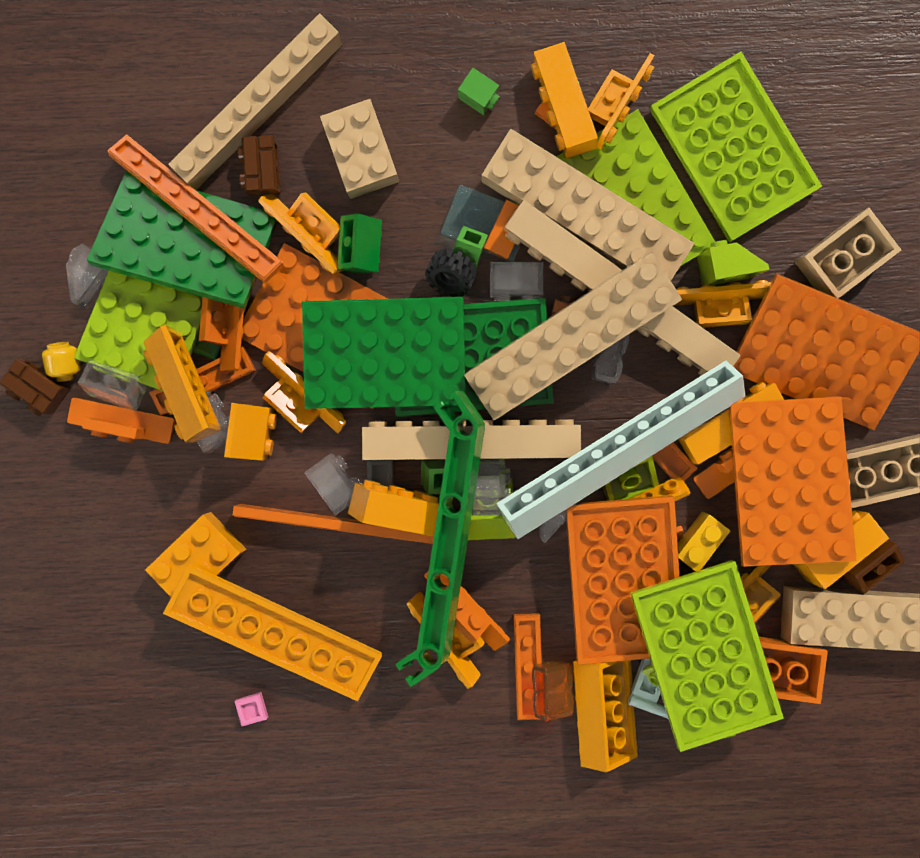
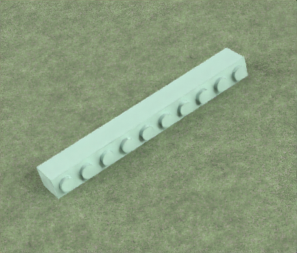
M727 361L719 364L499 501L497 506L505 522L517 539L523 537L727 409L731 404L746 397L743 375Z

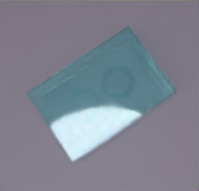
M459 184L441 235L456 241L463 226L487 234L488 240L505 202ZM521 242L519 245H514L507 261L514 262ZM483 249L484 252L489 253V254H492V255H494V256H497V255H495V254H493V253H491V252H489V251Z

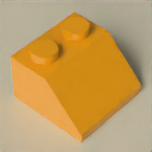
M231 403L224 457L267 460L268 455H272L274 445L273 440H270L271 429H275L277 423V414H274V408Z

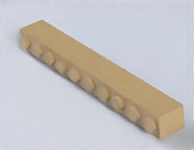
M525 200L519 204L503 228L507 232L506 238L516 245H519L520 242L529 248L527 252L539 261L544 258L551 263L549 268L560 276L564 273L573 279L570 283L583 292L585 289L593 290L622 271ZM673 306L636 329L646 337L652 335L658 339L656 344L665 351L670 352L672 349L679 354L677 359L686 366L691 367L693 364L700 369L698 372L700 376L724 361L734 366L741 356Z

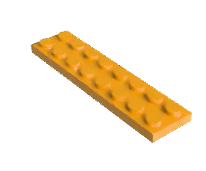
M190 563L163 614L356 701L359 700L382 657V652Z

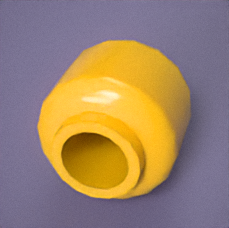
M69 342L47 345V349L41 355L46 375L56 377L57 382L74 379L73 374L81 370L80 360L75 359L77 348L70 346Z

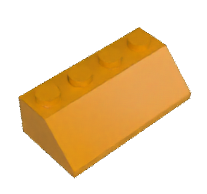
M167 325L161 326L143 342L146 347L144 356L149 365H153L156 375H154V380L158 388L165 393L167 399L164 400L169 414H173L177 422L175 430L181 440L184 439L185 442L193 443L222 431L182 334Z
M577 660L573 661V673L575 678L581 767L607 773L638 757L634 706L628 705V698L632 693L631 688L633 685L631 660L578 665Z

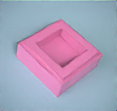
M262 692L235 700L241 726L267 720L268 713Z

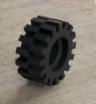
M441 249L440 252L436 251L425 272V279L427 282H430L429 286L431 288L436 287V292L438 293L443 291L444 296L447 297L449 294L452 297L467 295L477 272V268H474V262H469L470 257H462L463 253L458 251L456 254L454 249H449L448 252L446 249Z

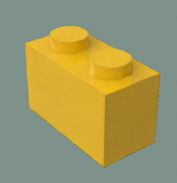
M701 512L683 538L677 543L678 559L695 572L701 570L730 533V530L710 514Z

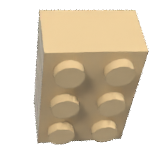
M371 99L320 116L350 199L399 182Z
M867 208L853 216L794 262L816 290L840 298L899 253L901 248L872 210Z

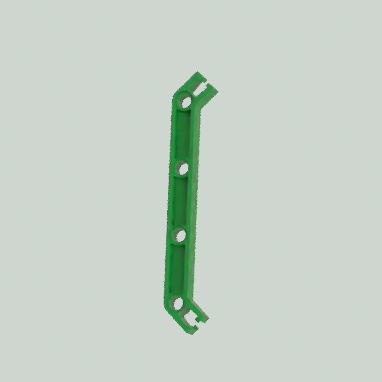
M463 390L454 391L449 395L451 399H455L462 411L461 416L456 417L449 409L450 404L448 402L441 401L434 406V409L450 433L417 649L395 664L400 671L408 665L409 667L412 665L413 659L418 660L423 671L421 673L417 671L412 676L409 675L405 678L410 687L441 667L449 659L485 432L483 418ZM466 420H469L473 425L470 435L463 429V424ZM453 497L460 501V511L453 508ZM441 574L448 577L449 586L442 583L440 579ZM429 650L435 651L438 659L432 658Z

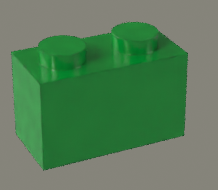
M358 213L341 216L337 269L358 274L379 272L382 220Z

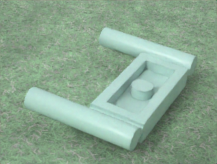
M650 658L642 659L631 688L632 693L628 698V705L668 719L665 706L657 704L660 696L659 687L650 683L648 677L642 673L645 666L651 665Z

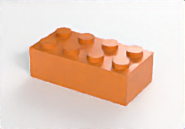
M759 637L777 698L821 704L828 651L821 646L790 644L782 639Z

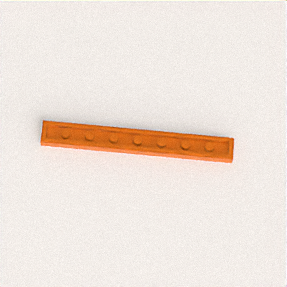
M127 134L107 150L112 159L264 284L284 266L283 261Z
M238 504L233 508L234 517L429 544H433L434 540L433 536L365 524L355 519Z

